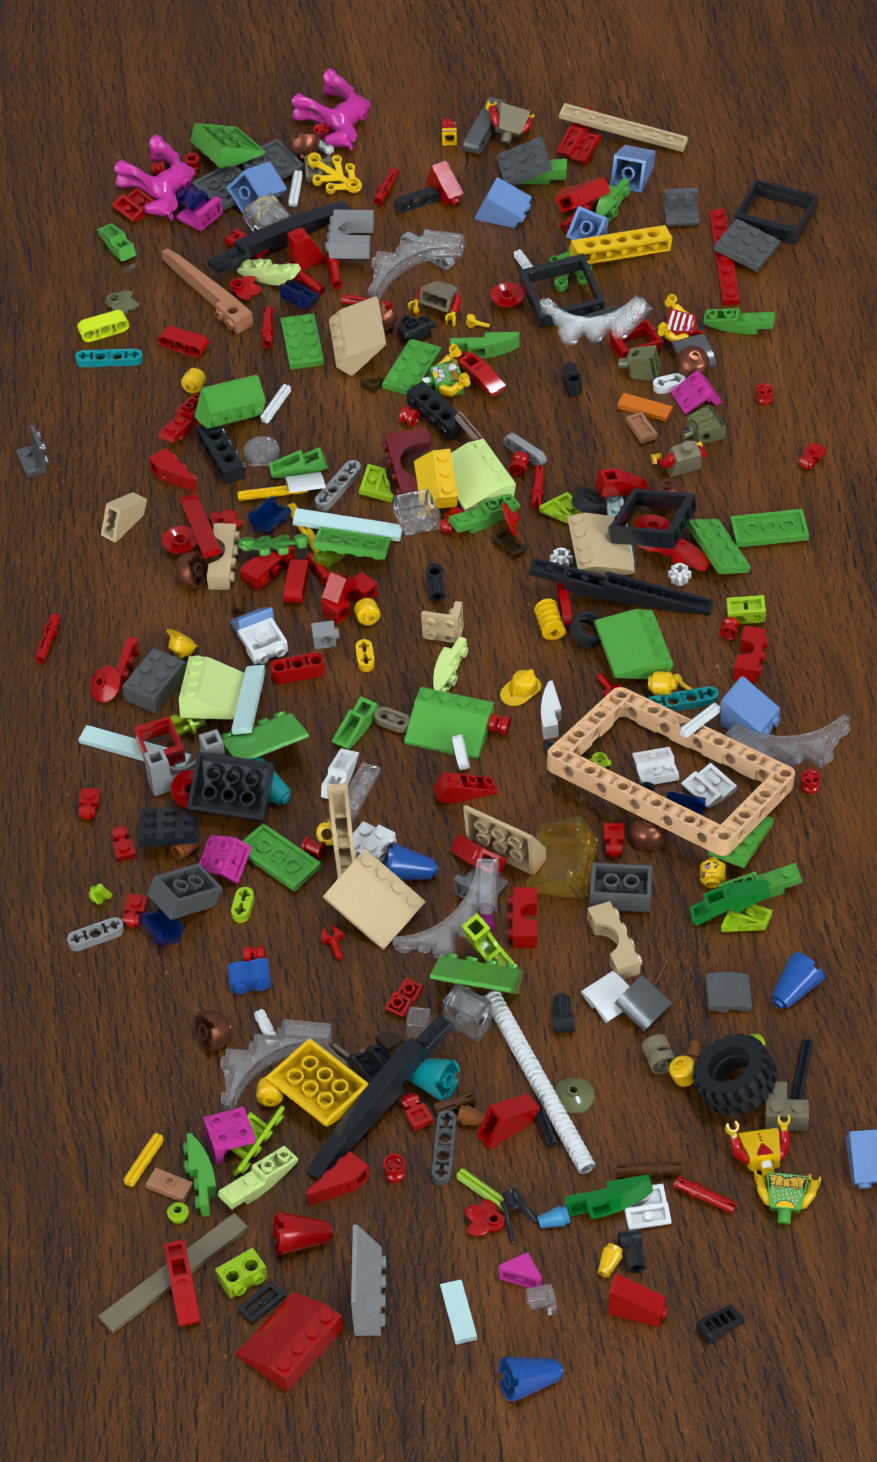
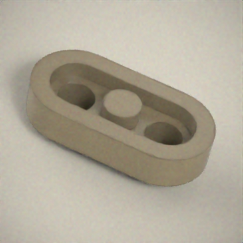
M380 707L375 711V722L379 726L398 733L408 730L410 717L407 714L388 707Z

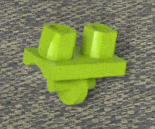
M177 714L170 716L178 736L188 732L192 735L196 734V729L207 725L204 718H180Z

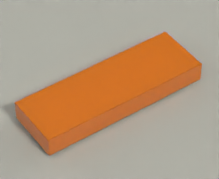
M623 393L617 404V409L635 414L643 412L646 417L667 422L673 411V406Z

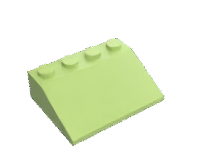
M484 439L468 442L451 453L458 494L457 501L465 512L479 508L482 501L511 494L514 497L516 483Z
M189 656L179 696L180 718L234 719L245 673L209 657Z

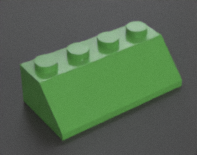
M253 375L201 388L195 418L208 429L262 415L266 400L259 376Z

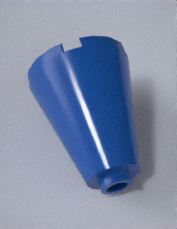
M388 843L389 854L385 853L384 865L402 881L432 879L433 875L436 876L438 864H435V859L396 843Z
M793 952L771 995L773 1005L779 1009L789 1008L825 979L823 970L821 968L817 970L813 966L815 962L800 952L794 954Z
M503 1357L500 1359L498 1373H503V1380L500 1381L502 1392L508 1401H518L560 1381L563 1375L562 1364L552 1358Z

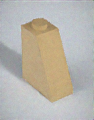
M132 492L106 503L101 536L117 542L144 516L147 499Z

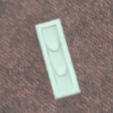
M462 1280L440 1284L455 1344L477 1340Z

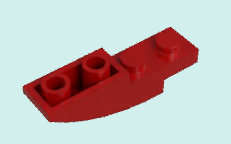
M463 350L459 357H454L457 360L459 369L471 377L473 384L492 397L506 388V385L491 367L472 351L467 353Z
M194 393L177 409L176 416L159 431L158 438L174 443L178 439L183 441L198 423L195 413L200 394Z
M682 538L679 539L674 549L639 546V548L645 549L647 552H659L664 556H672V563H682L686 566L688 565V567L695 568L696 571H706L712 566L704 552Z
M185 1239L165 1243L163 1245L179 1327L201 1323Z

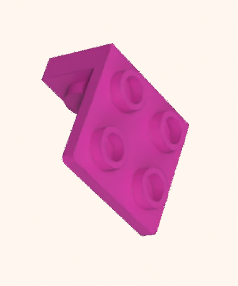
M215 196L207 203L196 199L176 217L179 221L199 231H203L223 214L221 198Z
M699 370L695 371L671 390L672 395L686 415L706 400L709 403L712 401L716 406L722 402L708 379Z
M210 835L199 864L208 874L220 875L232 883H238L252 847L235 837Z
M244 1107L203 1117L204 1133L216 1165L224 1163V1154H227V1150L256 1142Z

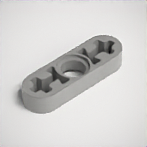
M510 433L503 438L504 445L513 453H526L529 457V463L533 466L540 465L541 467V465L547 462V458L541 450L515 433Z
M113 917L75 930L67 936L68 947L72 951H80L117 938L124 932L123 922L121 919ZM94 931H99L101 933L98 937L90 936V934Z

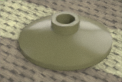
M575 1077L566 1078L560 1081L554 1088L558 1099H560L568 1114L585 1112L594 1102V1090L583 1079Z

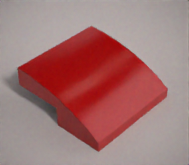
M570 126L557 148L556 154L568 160L587 165L601 141V137L597 134L586 133L583 128Z
M136 187L127 197L122 194L111 205L131 222H136L149 215L146 213L144 206L155 200Z

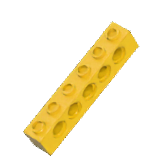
M663 225L571 240L569 254L571 257L584 254L588 264L666 252L671 250L672 236L667 227Z

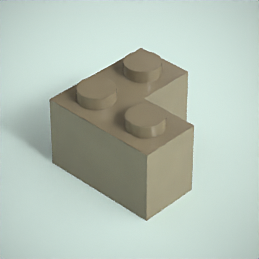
M776 1081L773 1092L768 1094L769 1098L765 1101V1129L778 1128L781 1131V1127L777 1122L778 1116L780 1115L782 1123H786L789 1114L790 1125L787 1127V1131L808 1132L809 1100L787 1099V1082Z

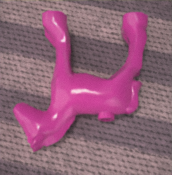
M329 68L323 76L324 95L339 96L346 101L330 109L298 93L292 100V105L294 106L292 119L297 121L313 120L326 124L333 133L325 136V144L342 148L348 147L352 151V143L357 137L353 125L359 120H365L371 104L361 95L355 94L354 87L349 85L343 77L337 75L336 71Z
M154 135L149 141L150 159L155 162L164 160V163L169 164L171 167L155 177L144 173L124 160H120L114 167V171L118 174L115 183L122 188L138 187L156 200L144 206L146 213L163 217L168 216L172 220L174 217L173 211L178 206L175 194L184 188L187 189L191 185V179L195 176L196 172L186 162L181 163L180 155L161 136Z

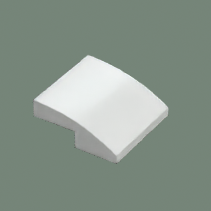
M321 472L285 477L289 493L325 488Z
M670 747L632 753L640 784L643 782L660 784L679 780V772L675 766L674 755Z
M712 763L708 764L699 773L693 772L681 783L686 790L707 808L717 805L738 790L737 785Z
M612 971L580 993L592 1009L595 1008L605 1023H608L623 1013L615 1004V1001L629 988V985L615 971Z
M663 1184L652 1185L653 1192L638 1203L624 1209L628 1230L669 1225L672 1223Z

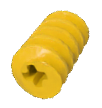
M547 598L538 602L534 612L543 637L547 640L562 638L566 633V629L555 600Z

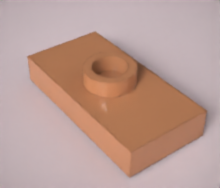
M643 412L626 417L627 424L641 444L657 439V432Z
M158 1168L154 1169L146 1183L147 1189L182 1203L185 1202L194 1187L193 1182Z

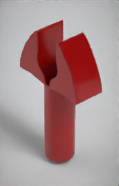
M602 673L596 676L597 680L606 689V691H603V698L613 689L622 687L621 684L613 686Z
M332 926L333 937H331L324 928L321 936L322 945L329 943L336 960H341L343 954L338 940L343 939V933L338 928Z

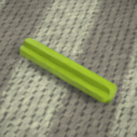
M462 1168L458 1171L457 1179L484 1199L494 1202L497 1208L503 1211L500 1202L504 1199L501 1194L466 1169Z

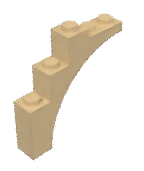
M347 783L327 785L337 879L356 859Z

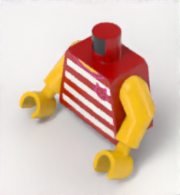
M670 294L665 300L667 307H673L669 311L667 322H661L658 326V335L664 336V344H672L673 341L705 333V326L696 325V316L688 313L679 304L675 303L677 297L674 294Z

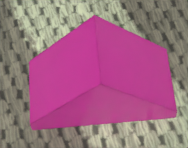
M528 1252L500 1264V1280L541 1291L542 1276Z

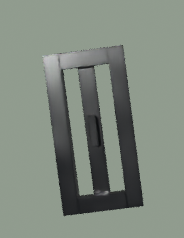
M269 1281L237 1307L238 1312L243 1314L244 1318L249 1320V1323L253 1326L285 1300V1294ZM273 1290V1292H271L268 1296H266L265 1298L261 1299V1298H262L264 1295H266L269 1291ZM258 1300H260V1301L258 1302V1304L255 1305L252 1309H250L248 1312L246 1311V1310H247L248 1308H250L253 1304H255Z

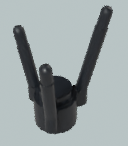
M517 1187L505 1191L502 1194L504 1200L500 1202L504 1211L511 1244H514L515 1240L508 1207L511 1210L520 1207L530 1223L533 1221L535 1223L539 1222L538 1218L524 1201Z

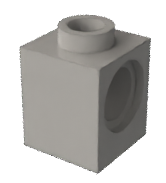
M334 621L311 623L314 650L337 647L336 639H339V630L334 627Z

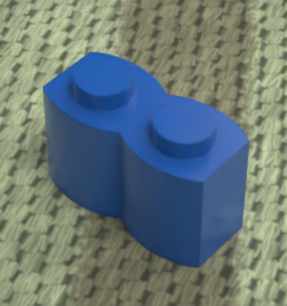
M259 958L248 962H233L227 965L231 993L244 994L250 990L264 991L272 987L268 959Z

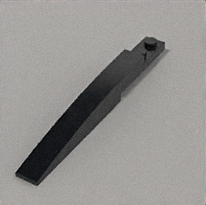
M340 201L286 218L236 240L235 247L208 259V266L218 274L268 248L273 252L287 245V233L303 227L307 234L329 224L330 216H333L334 210L353 209L344 201Z
M532 557L528 575L563 584V589L567 591L642 607L711 615L713 599L608 571L603 576Z
M437 1016L415 1041L407 1039L343 1116L307 1168V1174L320 1180L325 1171L331 1170L336 1165L338 1159L346 1155L404 1092L401 1085L455 1028L452 1021Z

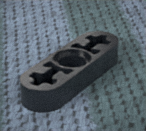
M429 187L397 197L393 202V206L398 213H404L434 204L439 201L441 195L437 188ZM420 197L418 202H413L416 198Z

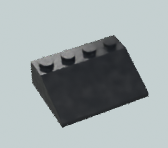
M198 751L187 809L192 813L267 824L271 806L274 763Z

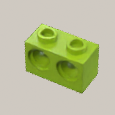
M764 595L727 598V617L736 618L740 624L766 622Z
M253 1248L215 1269L217 1281L230 1299L242 1295L247 1289L261 1284L268 1278L266 1266Z

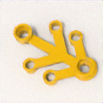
M310 153L308 155L307 163L310 167H318L329 174L322 176L314 175L312 183L315 186H320L322 182H342L341 184L328 183L326 185V192L328 194H334L335 190H348L351 193H357L362 189V183L355 177V166L348 163L345 166V173L348 174L349 179L343 175L342 158L339 155L332 157V165L335 166V170L321 162V156L318 153Z

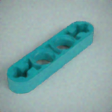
M139 349L81 350L75 355L76 363L80 367L136 366L143 362L142 351ZM116 356L122 357L120 359H114V357ZM98 357H105L102 360L97 359Z
M707 686L673 692L669 696H651L648 699L662 706V702H664V707L676 712L717 703L719 691L715 687ZM695 697L697 700L688 701L687 698ZM676 700L678 703L671 705L668 701Z

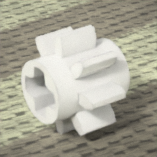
M558 548L553 550V555H550V561L569 566V563H573V556L570 555V550Z
M677 563L674 566L671 565V570L668 571V578H671L672 584L682 586L685 583L688 584V579L691 578V571H688V565Z

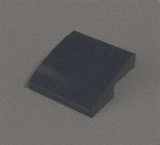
M380 1044L368 1046L361 1053L349 1054L346 1061L358 1076L367 1083H370L392 1056Z

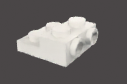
M272 617L238 630V636L245 645L247 654L254 664H265L270 658L275 656L282 657L288 652L287 640Z
M364 821L353 833L356 858L366 849L382 863L385 853L389 851V848H387L388 843L397 842L395 832L381 825L374 827Z

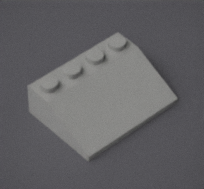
M353 1225L351 1306L355 1336H381V1327H385L386 1324L385 1313H382V1307H386V1294H382V1288H386V1275H382V1269H386L387 1265L386 1256H382V1247L358 1225Z

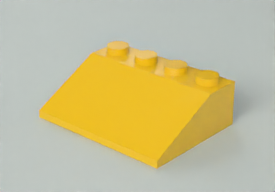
M310 1038L266 1076L268 1082L326 1127L341 1120L369 1084Z

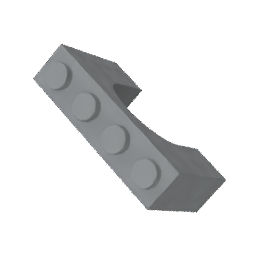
M334 210L333 216H330L329 233H327L326 252H329V258H370V235L347 234L373 233L374 210Z
M217 729L199 735L200 752L225 755L224 743ZM162 747L144 753L148 783L154 796L170 792L171 783L178 773L184 770L195 769L196 759L182 767L169 766Z

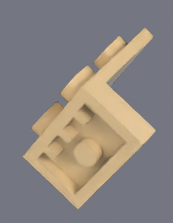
M455 601L454 607L449 610V614L422 611L423 638L456 643L458 638L461 637L464 628L463 602Z

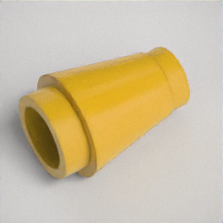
M608 1243L603 1248L597 1273L605 1278H609L623 1258V1249L615 1244Z

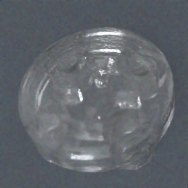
M266 436L250 439L244 446V456L248 461V465L269 466L268 463L275 461L279 456L278 443Z

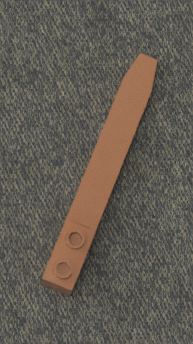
M168 248L162 251L164 261L216 307V317L218 320L223 321L230 330L232 329L236 334H239L253 326L252 312L233 295L179 254Z

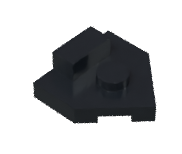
M404 315L402 323L397 327V332L405 340L414 339L420 341L429 337L428 331L436 328L435 322L427 316L411 318L410 315Z

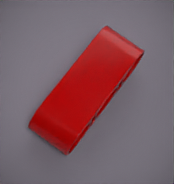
M166 326L157 339L159 345L163 348L197 358L201 357L209 346V340L205 336L173 326Z
M290 559L283 593L284 602L303 604L310 571L309 560Z
M318 652L278 659L271 663V676L275 684H286L317 678L325 673L324 656Z

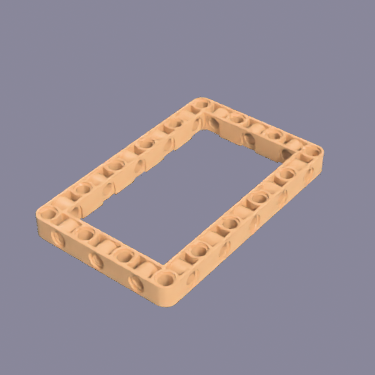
M623 687L613 689L551 746L547 754V770L720 856L729 855L792 791L795 778V770L792 767L704 725L687 738L680 736L679 729L691 719ZM619 717H627L651 731L659 732L678 744L692 748L702 753L703 756L734 768L735 771L753 780H759L762 783L720 825L581 757V755L592 746L594 740L608 731Z

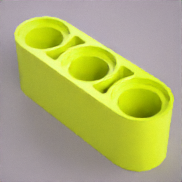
M115 310L84 319L78 323L77 328L82 339L85 342H91L126 331L129 328V322L122 310Z

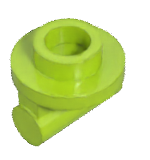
M98 884L97 886L93 885L90 887L89 897L93 903L96 902L100 905L103 903V900L111 899L112 893L102 884Z

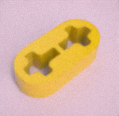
M366 639L359 640L356 643L358 668L363 672H370L375 667L372 643ZM365 659L368 660V664L364 663Z

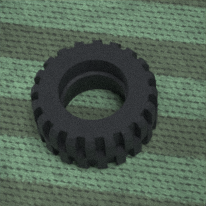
M732 1034L725 1035L723 1039L718 1038L714 1040L715 1042L712 1045L708 1044L705 1047V1051L699 1054L698 1061H695L692 1073L694 1085L706 1105L712 1111L728 1116L729 1113L732 1116L739 1115L742 1112L746 1114L750 1112V1109L754 1107L756 1109L761 1106L760 1103L762 1101L765 1102L769 1098L768 1094L773 1092L775 1088L774 1083L777 1081L776 1065L763 1043L751 1035L736 1034L732 1036ZM747 1067L745 1072L738 1078L723 1082L724 1078L732 1071Z

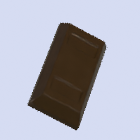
M505 528L490 536L512 558H516L528 549Z

